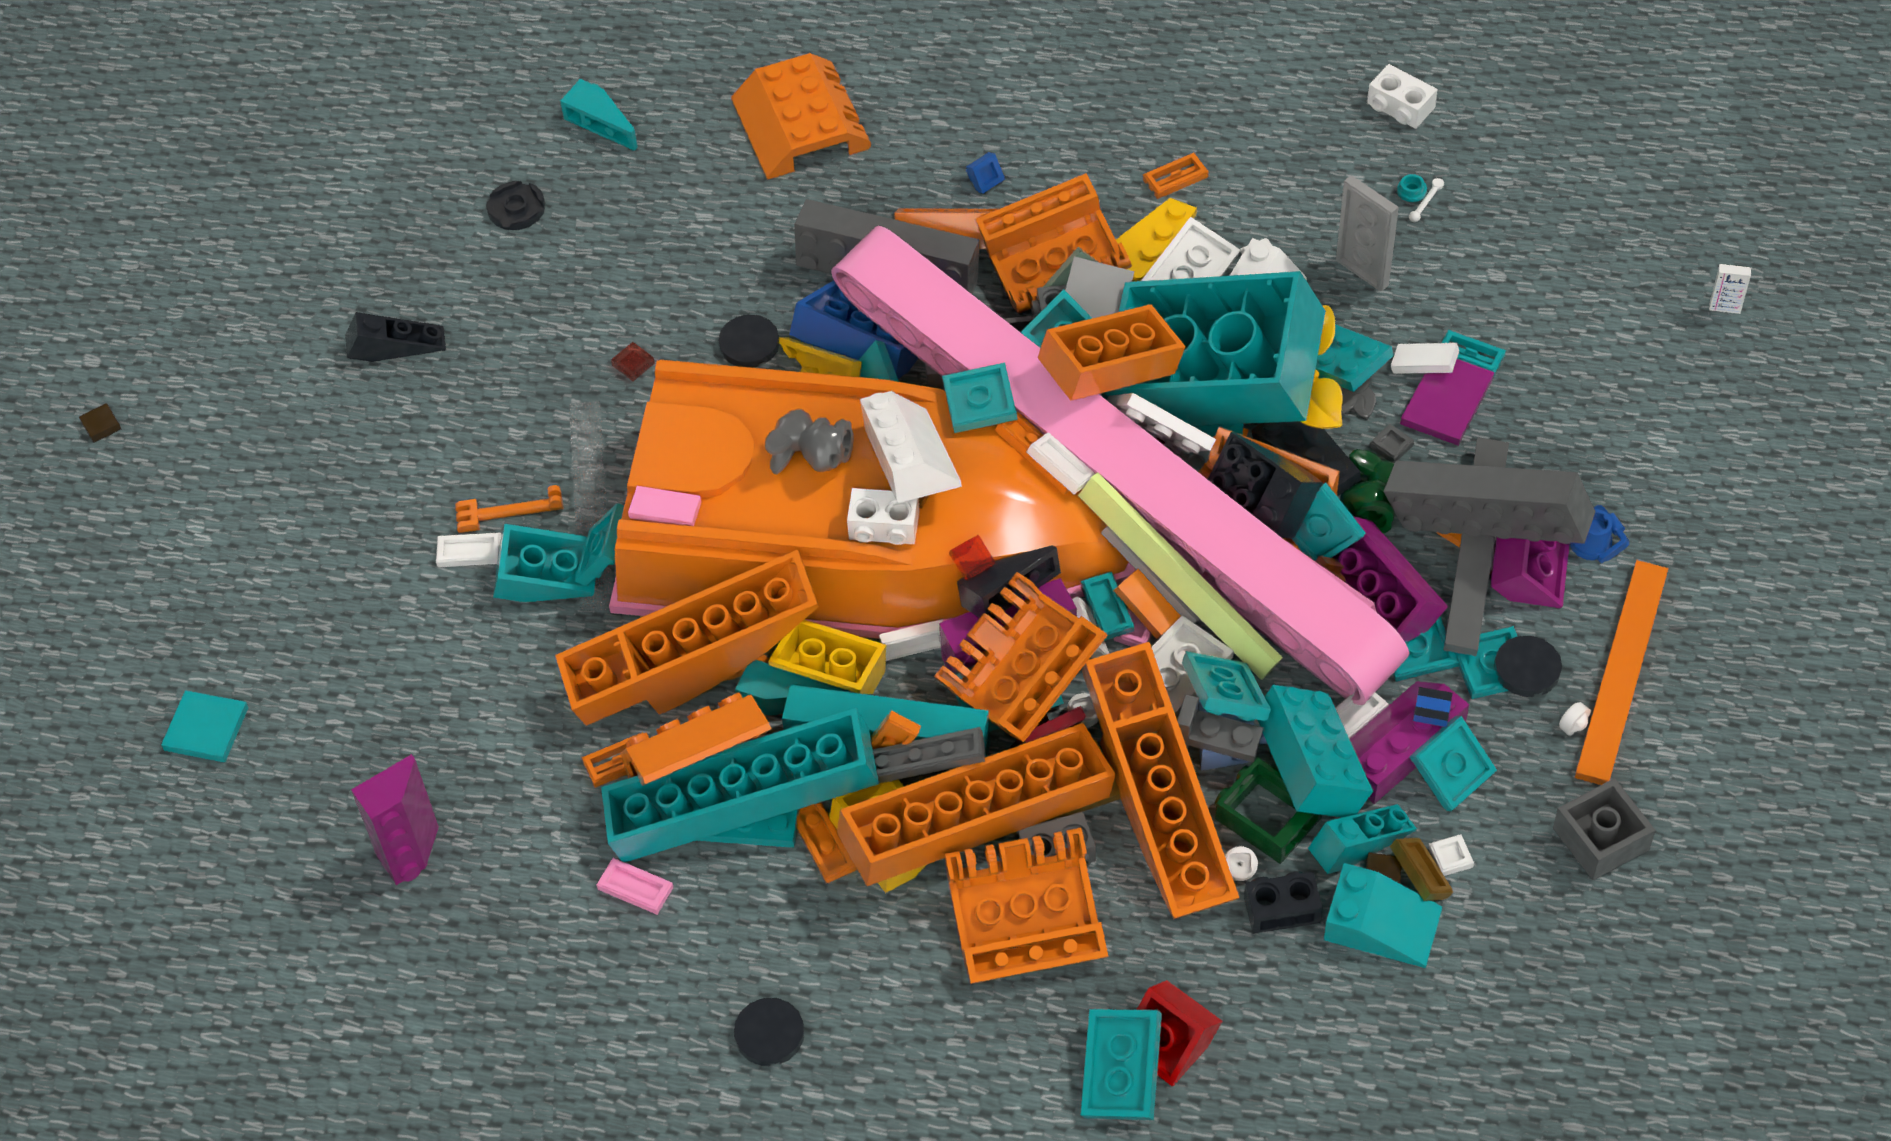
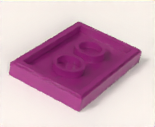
M1456 359L1452 373H1425L1401 417L1400 424L1459 446L1494 379L1495 372Z

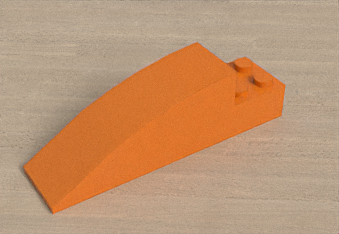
M795 550L558 653L555 657L571 709L586 726L645 700L650 703L658 714H662L690 701L748 666L774 647L815 611L819 605L798 550Z
M1150 642L1088 660L1083 666L1082 673L1103 731L1100 745L1106 760L1116 774L1114 780L1120 791L1122 804L1147 865L1172 918L1177 919L1239 899Z

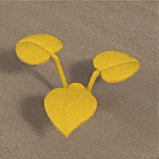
M1323 305L1326 312L1318 355L1324 354L1329 349L1335 335V316L1331 307ZM1315 369L1307 419L1300 422L1307 426L1321 429L1342 427L1341 411L1343 397L1341 388L1332 379H1319V372Z

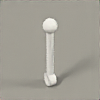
M1436 178L1432 181L1431 190L1418 208L1409 214L1411 222H1418L1420 220V214L1436 191L1443 188L1444 181L1442 179Z

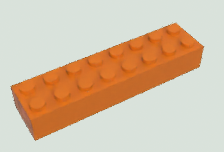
M1084 723L986 757L985 762L963 765L840 809L837 834L866 886H870L944 859L945 853L963 852L966 849H971L1109 798L1116 774Z

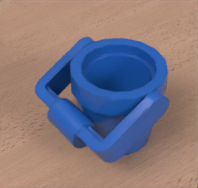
M1597 505L1594 507L1596 512L1585 543H1570V546L1578 557L1586 560H1598L1602 564L1629 546V539L1623 533L1625 527L1614 513L1609 514L1602 505ZM1612 533L1621 539L1614 546H1612Z

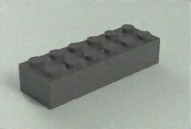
M809 199L805 200L794 224L796 266L832 274V268L876 226H882L896 234L969 293L973 294L978 282L979 239Z
M1396 460L1384 489V493L1402 527L1412 532L1463 533L1474 537L1479 535L1496 536L1501 539L1558 541L1563 544L1585 543L1596 512L1578 472Z

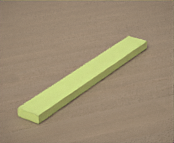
M1098 472L1089 479L1078 496L1229 648L1234 650V653L1244 663L1248 664L1249 668L1261 680L1264 679L1283 657Z

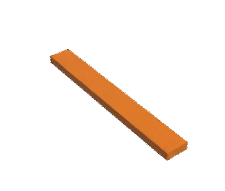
M1636 560L1576 770L1575 778L1598 785L1610 781L1669 568Z

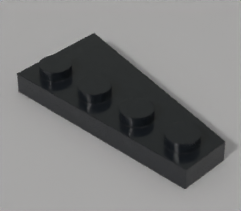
M1300 421L1261 423L1251 430L1254 440L1340 471L1337 497L1361 481L1359 469L1325 429L1310 427Z

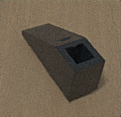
M355 312L345 334L346 352L349 359L375 362L446 350L444 326Z

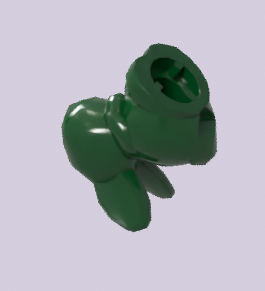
M1353 450L1349 454V459L1359 469L1361 481L1342 493L1340 501L1353 517L1372 521L1385 534L1391 530L1392 521L1395 516L1394 509L1384 493L1395 462L1383 461L1375 453L1368 450Z

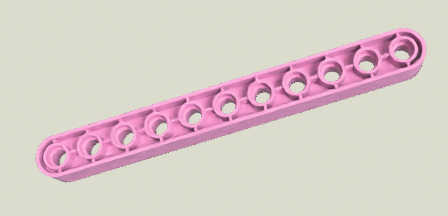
M876 226L832 268L833 279L848 300L939 375L944 376L1005 362L1016 412L1018 411L1043 435L1050 433L1095 474L1098 472L1247 622L1346 699L1354 694L1352 697L1353 703L1364 705L1409 657L1406 643L1382 616L1101 395L1096 394L1070 401L1037 358L1040 348L896 234L882 226Z

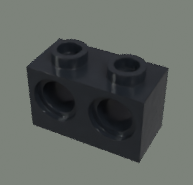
M1294 871L1282 877H1258L1250 882H1245L1244 900L1252 934L1321 923L1323 907L1314 872L1303 873ZM1302 895L1306 899L1296 900L1292 896ZM1266 900L1271 902L1272 904L1264 906L1259 904L1258 902Z

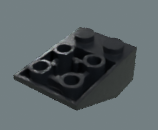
M1235 432L1230 433L1207 479L1281 538H1295L1319 488L1323 484L1321 480L1300 465Z

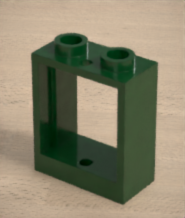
M1257 758L1250 766L1245 765L1239 771L1235 783L1229 789L1224 788L1218 794L1215 800V819L1281 865L1319 822L1322 815L1297 811L1279 833L1273 837L1235 811L1258 784L1295 809L1280 772L1260 758Z

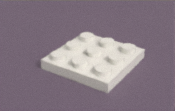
M1134 393L1109 396L1107 399L1109 403L1151 436L1165 441L1164 446L1176 454L1180 455L1181 452L1198 454L1199 451H1210L1216 441L1215 438Z

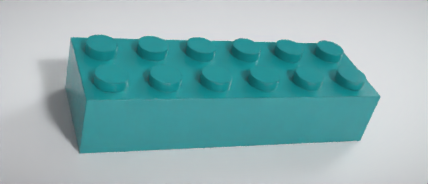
M790 685L782 716L784 730L857 708L867 724L871 736L892 710L921 726L918 736L913 741L980 727L984 737L985 758L988 757L990 748L989 710Z

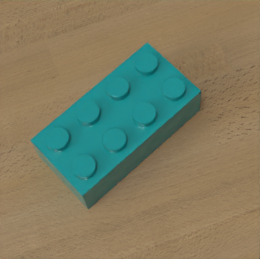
M1272 685L1265 695V699L1271 708L1267 721L1257 719L1260 727H1263V735L1296 811L1335 817H1347L1357 814L1373 790L1329 693Z

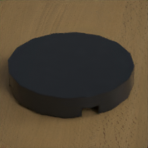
M511 181L498 186L491 192L490 199L486 203V209L489 219L497 227L505 230H521L539 221L544 214L546 204L542 191L532 183H529V185L522 184L521 181Z
M748 314L730 320L721 329L718 339L720 351L728 363L739 367L753 368L762 362L767 363L772 360L779 348L777 327L769 319L760 315Z
M1517 636L1507 640L1498 649L1494 670L1500 684L1512 694L1534 697V694L1542 693L1543 695L1550 692L1557 685L1562 670L1561 657L1554 646L1544 639L1534 636Z
M762 998L751 1002L739 1013L734 1025V1038L739 1052L748 1061L760 1066H771L770 1064L778 1062L781 1064L789 1061L798 1053L804 1041V1022L799 1011L791 1003L779 998Z

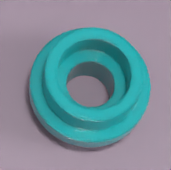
M1409 174L1404 176L1398 183L1397 194L1405 201L1417 202L1426 196L1427 185L1419 175Z

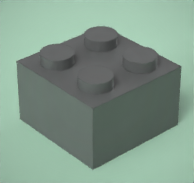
M1615 778L1559 807L1553 825L1554 831L1592 880L1649 851L1656 831Z

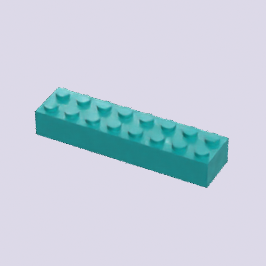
M853 708L735 745L643 786L639 777L635 776L601 787L607 841L622 862H628L878 785L879 781L869 728L858 709Z

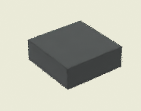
M1389 424L1370 442L1369 448L1388 461L1395 462L1414 446V440Z

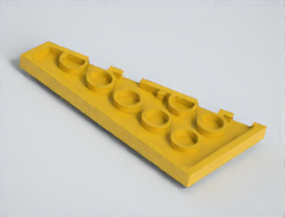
M1169 198L1116 239L1117 243L1122 242L1130 259L1132 267L1126 270L1134 271L1132 282L1141 281L1189 218L1192 217L1194 219L1197 214V207Z

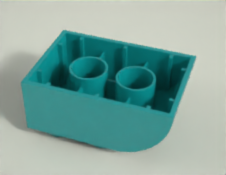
M1300 271L1125 282L1119 312L1151 304L1186 347L1174 375L1104 392L1108 397L1134 393L1190 425L1306 421L1326 311Z

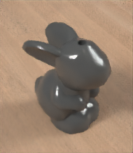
M803 409L792 410L777 420L774 430L769 432L765 438V449L772 455L770 469L772 473L779 474L787 466L794 452L801 451L803 457L815 471H830L849 460L853 450L854 434L851 422L841 419L832 426L827 418H817L813 422L810 415Z

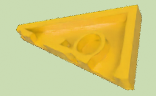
M779 337V344L783 347V351L789 358H795L802 366L801 372L852 377L860 376L862 361L789 337Z

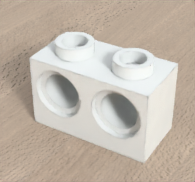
M1388 64L1369 84L1367 103L1376 111H1383L1394 117L1399 123L1407 124L1416 129L1435 109L1438 89Z
M852 488L847 517L849 540L889 542L895 545L915 544L919 519L918 498L897 503L892 491Z

